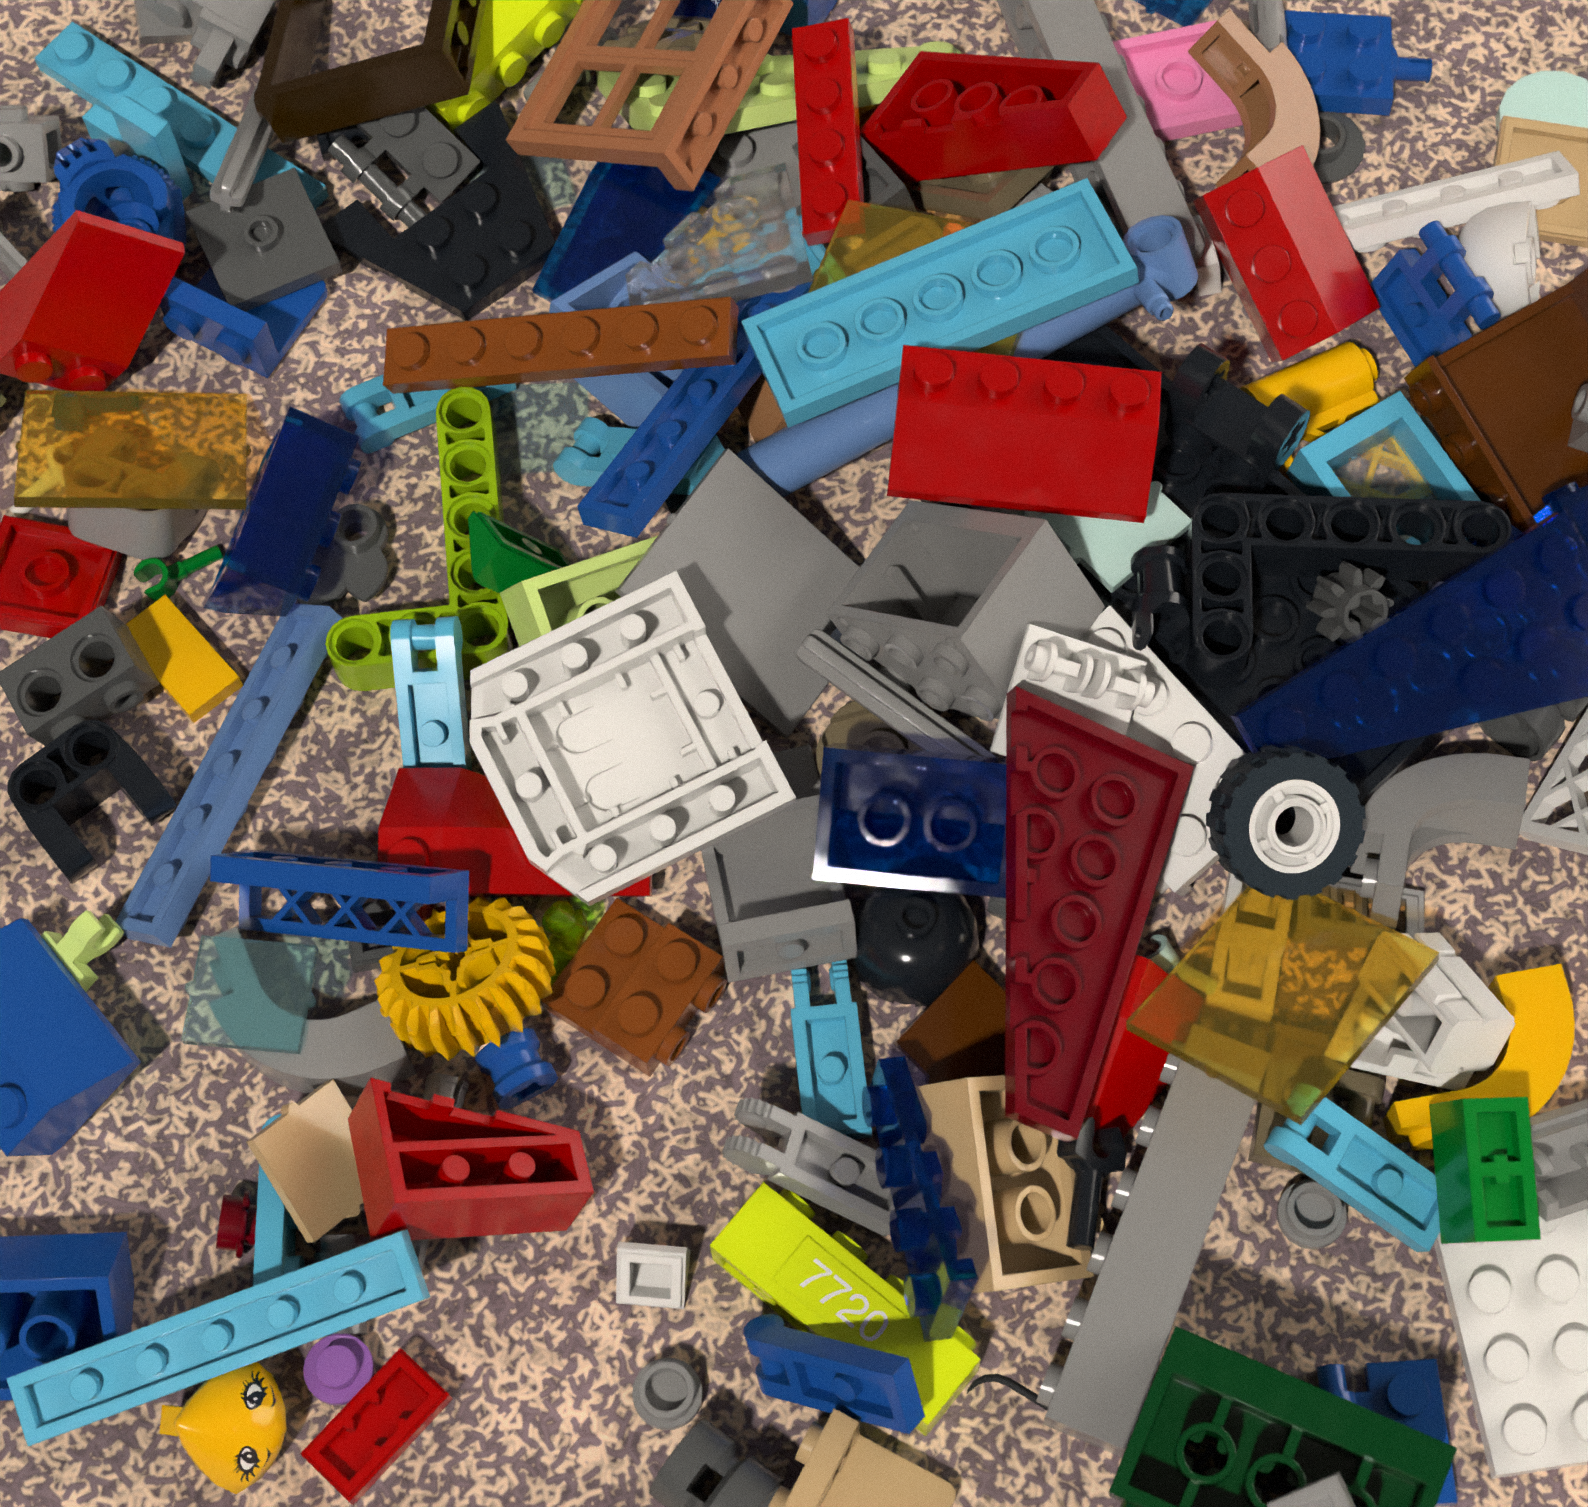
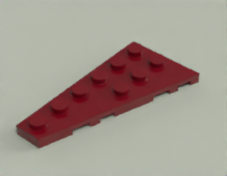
M1017 686L1007 693L1005 1117L1064 1142H1070L1078 1139L1194 767Z

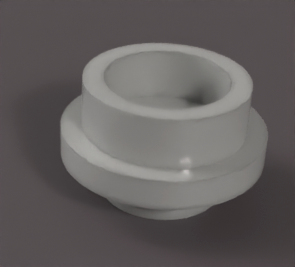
M1312 1179L1292 1184L1282 1194L1277 1205V1221L1281 1231L1287 1239L1302 1248L1320 1249L1329 1246L1338 1239L1346 1225L1347 1210L1344 1201Z
M661 1358L647 1364L639 1372L633 1385L632 1397L635 1409L644 1422L656 1429L675 1430L688 1424L697 1415L702 1404L703 1390L699 1376L690 1365L675 1358Z

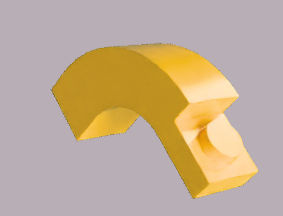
M1561 963L1500 974L1494 977L1488 989L1515 1018L1516 1024L1495 1061L1492 1074L1484 1081L1469 1088L1394 1102L1383 1118L1388 1140L1392 1145L1410 1141L1411 1149L1414 1151L1433 1149L1429 1104L1468 1098L1528 1097L1529 1116L1533 1117L1538 1114L1556 1091L1565 1075L1574 1043L1575 1019L1573 1003Z

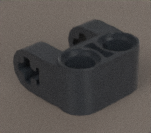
M1200 343L1183 361L1172 381L1167 402L1165 432L1172 443L1183 453L1234 486L1250 493L1261 492L1299 445L1308 424L1310 411L1284 394L1277 396L1268 407L1226 381L1230 360L1205 344Z
M98 720L83 721L74 725L22 762L11 773L8 780L7 793L31 833L71 884L97 867L98 863L69 826L121 789L150 826L177 808V804L137 752L112 727ZM100 752H109L108 756L101 763L94 766H86L94 755ZM56 789L54 796L49 801L34 805L36 798L41 793Z

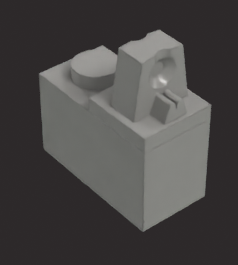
M145 0L143 7L154 12L157 18L172 27H182L193 33L190 44L199 48L201 52L194 63L189 79L211 89L225 63L235 69L243 68L270 19L278 0Z

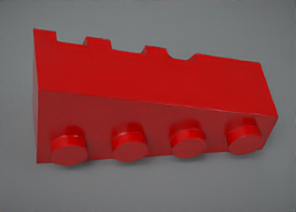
M920 51L861 128L860 136L903 183L1095 161L1107 148L1113 136L1126 120L1127 115L1099 62Z

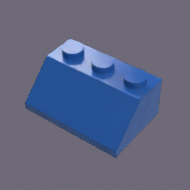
M20 918L0 928V1148L6 1156L52 1155L63 1147L141 1061L28 919Z
M127 1232L0 1236V1401L13 1400L6 1378L132 1331L135 1284Z

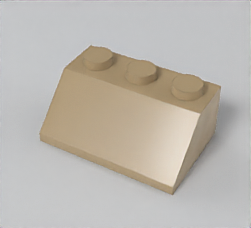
M1005 1075L963 1078L911 1087L937 1296L994 1292L1094 1277L1092 1272L1086 1270L1091 1258V1252L1076 1250L1066 1246L1075 1172L1057 1155L1059 1139L1005 1117Z

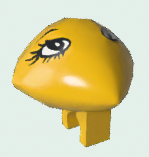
M255 1362L206 1380L184 1406L162 1405L159 1434L178 1436L183 1448L194 1464L212 1483L237 1494L260 1480L272 1466L280 1452L287 1428L285 1405L272 1374L261 1364Z

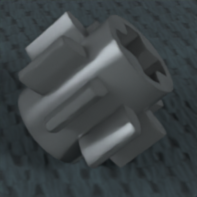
M1344 561L1340 564L1339 572L1328 574L1325 577L1319 575L1316 578L1318 584L1314 590L1313 600L1306 604V608L1323 617L1316 627L1318 633L1331 641H1335L1340 637V639L1350 645L1359 647L1362 637L1384 631L1383 625L1387 619L1388 608L1394 605V600L1378 592L1385 581V577L1369 568L1361 571L1359 568Z

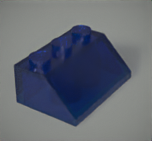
M291 406L289 407L263 455L204 608L231 614L286 617L298 598L308 602L322 568L312 564L318 545L325 548L329 547L342 514L332 510L338 492L345 495L349 494L361 466V461L352 458L359 439L358 435Z
M832 743L823 747L813 879L1006 898V758L845 743Z

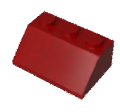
M1303 145L1193 201L1271 362L1283 361L1335 335L1380 308L1376 296Z

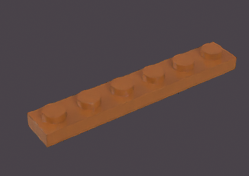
M731 297L388 328L383 386L393 394L454 389L458 387H479L736 365L738 305Z

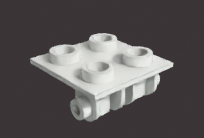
M1027 624L1007 693L1017 686L1126 735L1133 710L1138 706L1147 708L1150 705L1155 694V685L1147 681L1144 673L1147 662L1032 624ZM1007 695L990 748V752L1006 756Z

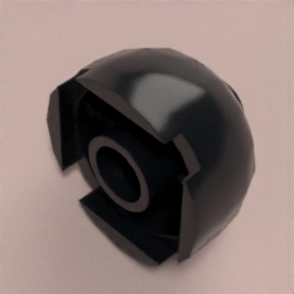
M901 874L877 884L860 901L854 916L857 952L856 958L850 959L860 981L880 999L891 1003L896 1001L904 1005L915 1004V1007L929 1006L973 960L976 961L979 953L978 924L966 898L947 881L926 874Z

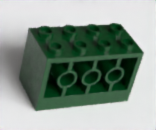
M1175 1326L1109 1490V1496L1120 1501V1507H1267L1261 1501L1263 1490L1254 1485V1478L1256 1474L1267 1476L1275 1468L1284 1473L1283 1484L1290 1488L1291 1491L1339 1471L1355 1507H1436L1457 1448ZM1207 1438L1217 1444L1215 1454L1224 1459V1465L1222 1470L1210 1467L1205 1476H1201L1191 1470L1193 1459L1184 1454V1447L1187 1444L1199 1446L1203 1439Z

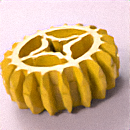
M481 894L468 905L467 951L450 953L392 946L393 953L379 960L382 972L374 982L377 987V1000L382 1007L380 1012L384 1017L389 1016L391 1028L407 1048L414 1047L425 1058L438 1052L450 1061L461 1049L467 1051L475 1058L480 1047L489 1042L500 1048L501 1036L509 1031L523 1033L522 1020L526 1016L541 1014L540 999L546 998L553 993L550 982L556 970L553 965L554 958L549 949L550 942L541 926L538 927L533 916L526 912L523 905L514 907L505 897L490 903ZM432 908L431 917L424 921L432 934L445 935L446 911L439 913Z

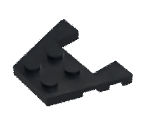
M495 101L454 129L456 138L481 161L480 167L485 173L395 238L391 237L358 199L322 224L334 250L339 249L358 259L360 264L376 273L378 271L404 284L405 288L465 321L479 314L559 257L556 242L522 159L506 141L510 130L500 106Z

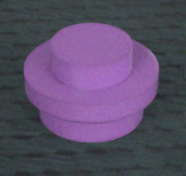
M333 1334L319 1340L307 1354L303 1368L304 1380L309 1391L320 1401L335 1406L346 1405L374 1376L375 1371L374 1360L370 1350L361 1340L349 1334Z

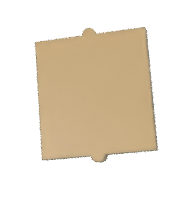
M334 1079L325 1081L298 1103L284 1104L281 1107L282 1115L247 1141L248 1146L307 1243L316 1242L344 1218L358 1216L360 1213L359 1206L363 1203L348 1124V1117L352 1110Z

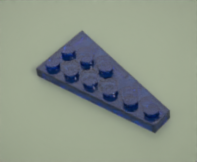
M1565 510L1554 512L1230 717L1252 754L1261 751V747L1273 745L1278 748H1284L1285 745L1310 751L1326 759H1331L1588 697V548Z

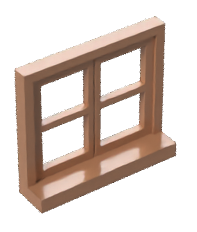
M584 0L507 136L506 141L518 155L658 167L675 190L694 191L794 3L792 0H722L694 51L654 48L681 0H661L635 48L597 46L622 0ZM583 70L621 72L592 126L554 123ZM641 73L680 76L651 131L611 128Z

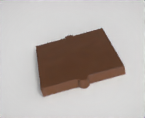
M973 960L893 1044L927 1077L926 1085L963 1078L1005 1075V991Z

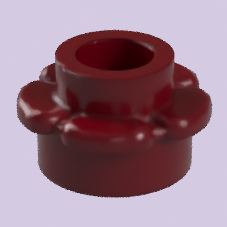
M245 1190L244 1196L223 1194L216 1249L236 1251V1258H242L244 1245L255 1246L257 1205L251 1204L252 1193L249 1190Z

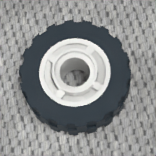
M1271 745L1261 747V751L1254 754L1246 753L1238 758L1239 762L1234 767H1228L1220 776L1222 778L1217 789L1213 788L1209 798L1211 807L1210 812L1206 813V826L1210 828L1211 837L1208 840L1211 849L1217 852L1220 857L1218 862L1226 871L1233 874L1234 878L1261 894L1272 898L1275 895H1279L1285 900H1299L1298 896L1308 895L1312 897L1322 893L1321 889L1329 884L1334 886L1343 878L1341 874L1346 868L1353 866L1358 857L1355 855L1360 843L1363 844L1365 831L1362 830V825L1366 815L1364 805L1360 804L1357 796L1360 794L1357 786L1345 777L1347 773L1338 765L1329 762L1324 757L1295 746L1285 745L1284 748H1278ZM1293 807L1296 816L1293 827L1285 835L1277 837L1275 824L1278 816L1285 809Z

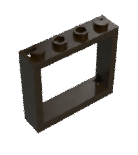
M280 0L277 13L274 16V24L267 51L264 54V62L257 89L254 92L253 101L257 113L260 117H265L283 144L469 95L487 0H432L423 44L310 75L309 72L327 0Z

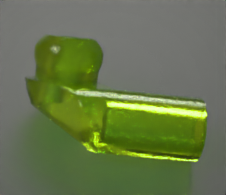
M564 900L553 903L542 917L543 928L552 933L548 940L550 942L549 949L554 958L553 965L556 973L551 977V986L576 954L588 931V921L583 910H574L573 906Z

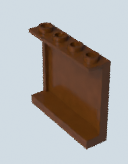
M1587 268L1566 285L1436 358L1434 355L1430 356L1404 377L1409 386V395L1414 407L1421 415L1429 418L1442 440V448L1457 469L1462 472L1476 495L1482 502L1492 503L1501 508L1509 517L1512 529L1506 548L1508 559L1514 569L1521 575L1526 576L1533 586L1542 583L1588 555V453L1567 446L1573 423L1571 412L1574 400L1580 388L1584 384H1588Z

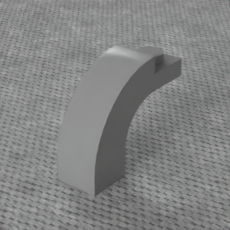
M1463 753L1436 757L1419 762L1400 771L1373 793L1364 807L1366 815L1362 825V830L1365 831L1363 844L1360 843L1355 854L1358 857L1350 873L1363 874L1360 897L1373 899L1369 926L1396 930L1407 868L1423 852L1449 843H1475L1516 850L1525 809L1530 759L1489 753Z
M237 926L212 936L221 959L211 962L210 966L224 999L210 1004V1007L238 1052L261 1074L280 1085L306 1094H310L325 1081L334 1079L343 1096L360 1095L370 1078L390 1082L393 1085L417 1074L404 1042L395 1035L390 1026L391 1020L389 1016H382L380 1012L382 1007L378 1000L330 1019L310 1020L293 1016L277 1007L271 1001L251 949Z

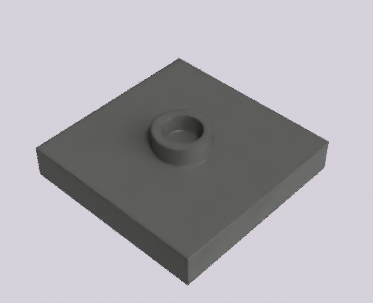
M295 167L252 184L244 205L234 207L231 213L221 211L220 204L213 201L186 211L226 302L245 312L342 272L340 262Z

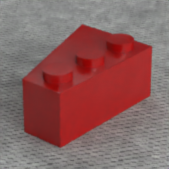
M374 1078L369 1079L348 1117L371 1242L404 1230H408L411 1240L567 1231L594 1193L578 1130L496 1110L493 1116L454 1107L455 1099L433 1094L430 1101L390 1091V1082Z

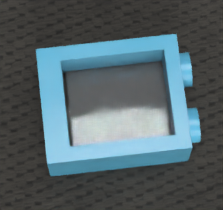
M1401 391L1396 392L1301 448L1286 472L1292 483L1307 496L1481 501ZM1407 535L1400 536L1402 540L1406 541L1409 544H1421L1420 541L1415 539L1414 537ZM1467 537L1465 539L1471 542L1474 538Z

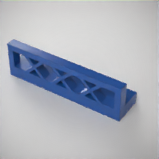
M261 850L211 855L210 882L239 884V929L450 953L467 951L469 870ZM262 887L279 889L288 901L275 916L261 915ZM315 892L332 894L341 906L328 922H323L308 902ZM368 898L387 900L396 912L383 928H377L362 908V905ZM446 902L445 935L432 934L417 914V911L423 904ZM295 914H297L300 919H295V918H292V917H293ZM350 919L354 925H349L345 923ZM405 924L409 931H404L400 929Z

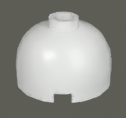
M1531 201L1510 202L1488 207L1472 216L1461 229L1459 237L1460 243L1466 250L1464 260L1475 277H1484L1494 292L1491 301L1501 314L1498 320L1500 322L1539 300L1540 281L1535 284L1536 259L1540 258L1536 209L1534 204H1531Z

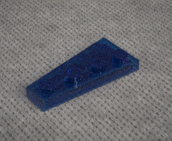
M902 1056L878 1059L870 1086H864L862 1090V1110L867 1127H876L880 1147L876 1149L875 1165L879 1185L882 1189L890 1188L895 1210H891L889 1217L892 1245L896 1252L905 1253L909 1274H906L904 1278V1297L907 1311L911 1318L919 1317L924 1342L952 1339L977 1283L978 1275L972 1258L957 1259L956 1239L961 1238L962 1227L955 1206L940 1207L943 1170L937 1152H922L920 1146L926 1140L927 1121L906 1058Z

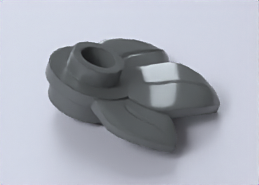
M351 504L339 509L332 518L314 516L299 522L279 539L274 547V551L286 560L303 565L297 588L299 604L329 606L339 601L347 591L356 599L367 602L380 591L388 575L389 566L382 551L388 542L389 531L384 518L377 511L365 505ZM367 532L364 537L349 541L353 534Z

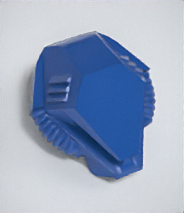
M81 137L56 152L54 174L60 182V192L58 193V200L52 205L54 210L52 212V217L54 218L51 221L54 225L52 228L53 232H56L76 210L182 242L185 249L186 224L181 188L175 185V181L170 179L167 173L164 174V170L159 169L158 165H152L151 161H146L137 155L127 156L121 154L117 157L109 145L101 139H84Z

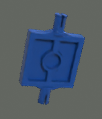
M1284 10L1288 49L1300 64L1309 81L1318 111L1389 116L1394 99L1393 86L1395 80L1425 83L1430 81L1432 58L1398 57L1397 51L1392 44L1391 17Z

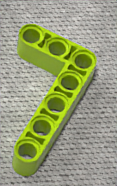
M458 387L449 390L442 395L436 408L450 605L354 615L336 622L327 633L325 645L338 679L344 686L352 690L370 691L395 688L390 639L393 620L414 619L417 625L435 624L437 617L457 616L462 627L463 643L461 656L464 680L470 679V670L515 649L513 628L500 593L488 588L478 591L467 589L476 582L471 568L469 535L464 534L469 530L468 517L473 511L477 513L480 511L504 523L497 433L488 398L481 391L473 387ZM468 422L476 423L474 426L466 429L458 428L460 425ZM471 474L482 475L470 482L460 481L465 476ZM493 635L496 637L489 645H471L480 636ZM436 649L427 650L417 655L419 669L437 668ZM356 650H371L363 659L356 661L347 660L348 656Z

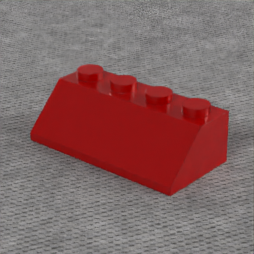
M903 345L887 496L1144 523L1159 431L1162 372Z

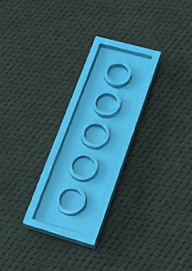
M1085 178L744 319L741 322L787 427L790 428L898 383L903 345L973 352L1139 283L1138 269L1088 178Z

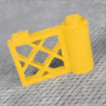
M1349 341L1239 388L1267 407L1277 396L1284 394L1308 409L1310 417L1306 430L1300 440L1308 442L1317 440L1327 434L1323 431L1332 427L1334 429L1380 402L1374 391V382L1378 379V370L1372 355L1365 348L1359 349L1353 342ZM1392 439L1358 458L1368 462L1361 487L1340 480L1351 497L1392 498L1369 490L1377 465L1399 473L1410 491L1395 498L1429 499L1432 495ZM1383 446L1388 454L1381 452ZM1292 455L1288 457L1279 469L1280 473L1290 482L1292 481L1286 472L1294 460Z

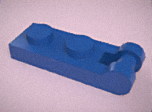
M765 1314L755 1317L743 1329L749 1352L759 1359L755 1373L762 1393L767 1396L829 1413L836 1409L855 1420L910 1434L925 1417L910 1360L907 1357L787 1328L783 1319L776 1314Z

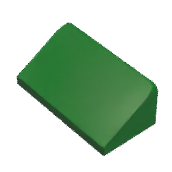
M473 511L468 517L471 568L473 578L479 585L500 593L521 581L571 565L558 548L480 511L478 513Z

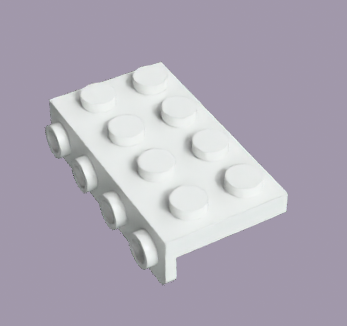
M1109 605L1098 616L1081 641L1147 662L1144 673L1147 681L1155 685V694L1150 705L1147 708L1138 706L1133 710L1125 736L1194 767L1156 887L1160 894H1163L1170 887L1174 893L1183 897L1193 888L1190 884L1220 858L1217 852L1211 849L1208 840L1211 837L1210 828L1206 826V813L1210 812L1211 807L1209 798L1213 788L1217 789L1222 780L1220 776L1228 767H1234L1239 762L1238 758L1246 753L1148 646L1141 651L1133 647L1132 628Z

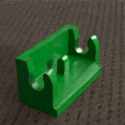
M1528 1097L1468 1098L1429 1104L1441 1244L1541 1240Z

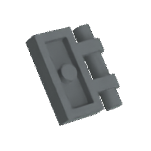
M424 106L356 124L370 139L360 149L344 134L339 136L328 149V152L344 166L341 172L353 184L360 181L382 202L380 209L392 221L399 218L408 228L427 215L414 202L423 191L440 205L468 179L481 163ZM385 154L409 176L399 186L375 165Z

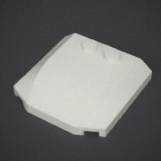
M677 571L470 670V685L472 688L470 745L529 863L588 906L796 802V796L767 741H762L706 635V626Z

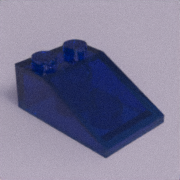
M597 162L591 170L532 289L533 293L551 302L635 251L676 284L690 265L691 256L712 235L725 217L722 178L704 170L694 191L675 190L658 167Z

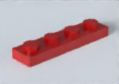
M849 18L792 28L803 236L808 246L866 237L853 27Z

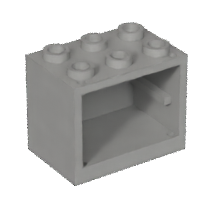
M910 500L826 614L842 633L840 640L843 646L919 701L939 711H947L950 708L969 712L984 721H992L994 718H1000L1027 624H1032L1081 641L1103 611L1105 605L1046 519Z

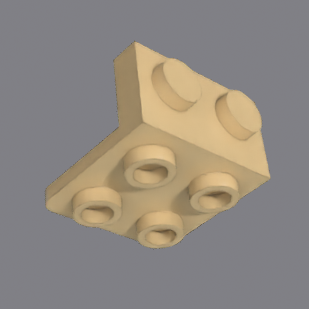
M833 1409L825 1426L817 1421H813L803 1438L795 1460L804 1464V1467L793 1489L789 1490L780 1486L768 1507H952L955 1502L956 1492L953 1485L948 1481L860 1435V1422Z

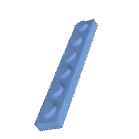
M287 603L115 921L124 931L123 935L128 939L171 948L178 933L186 925L189 913L206 880L210 876L211 855L221 854L237 822L246 812L249 799L266 767L274 759L277 747L293 716L302 706L305 694L319 667L328 656L325 645L327 633L336 622L343 619L330 606Z

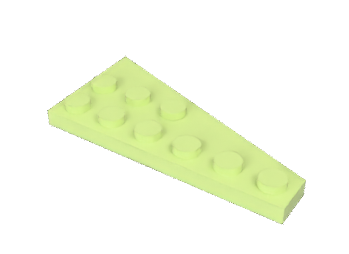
M943 41L927 42L914 47L855 50L859 108L880 104L920 51L963 53L952 44ZM766 54L724 134L797 120L793 54L776 56ZM596 70L598 88L606 99L621 72ZM641 73L619 114L634 130L651 131L680 76Z

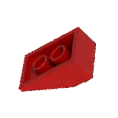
M76 210L0 290V374L15 377L28 383H38L70 391L80 396L93 397L100 395L129 367L185 254L184 244Z

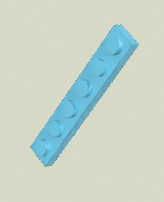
M73 21L34 58L39 70L92 105H101L111 111V108L125 95L169 121L185 166L211 183L214 182L237 130L235 126ZM267 148L252 184L295 167L307 195L316 210L329 196L326 185Z
M404 1230L6 1379L27 1446L29 1447L430 1298V1294L408 1230Z

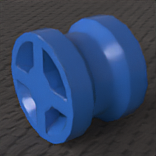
M523 1028V1033L515 1031L506 1033L501 1036L500 1048L490 1042L475 1057L481 1073L491 1076L495 1084L492 1095L500 1109L514 1108L549 1090L558 1079L552 1064L542 1061L538 1053L540 1041L534 1029Z

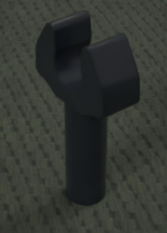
M1086 1117L1083 1120L1077 1140L1070 1142L1058 1140L1057 1155L1075 1172L1066 1246L1076 1250L1091 1251L1094 1249L1102 1180L1111 1172L1123 1171L1125 1169L1126 1149L1119 1127L1100 1128L1095 1131V1119L1093 1117Z

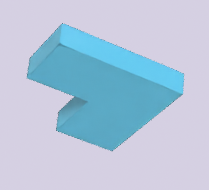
M125 95L111 108V111L95 104L82 116L91 139L105 141L115 156L118 157L121 154L127 156L137 155L139 158L142 157L146 161H151L152 165H158L159 169H163L164 174L167 173L170 179L175 181V185L181 188L182 201L192 193L193 185L169 121Z

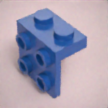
M210 267L196 287L173 276L159 305L164 315L163 321L173 333L221 355L233 364L242 365L268 378L328 296L325 282L321 280L245 312L226 302Z

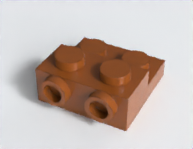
M616 898L551 986L553 993L543 998L541 1004L544 1009L651 1077L660 1063L670 1066L679 1057L690 1036V1033L685 1028L698 1009L708 1013L723 994L727 985V979L722 977L725 973L723 956L668 922L664 928Z

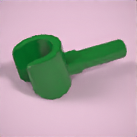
M215 545L169 566H166L162 560L157 558H147L136 565L134 576L140 582H147L154 576L162 574V579L157 585L144 591L151 600L157 601L164 595L168 598L173 596L178 589V581L223 559V556L218 546Z

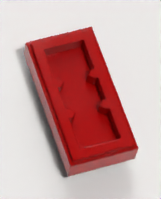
M399 1348L300 1454L354 1506L453 1398L404 1350Z

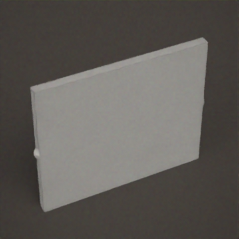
M728 448L721 453L678 511L668 516L667 525L615 592L623 597L677 571L706 626V635L742 703L777 734L788 738L828 684V681L797 659V651L807 635L814 629H821L829 636L833 633L836 626L826 612L860 567Z

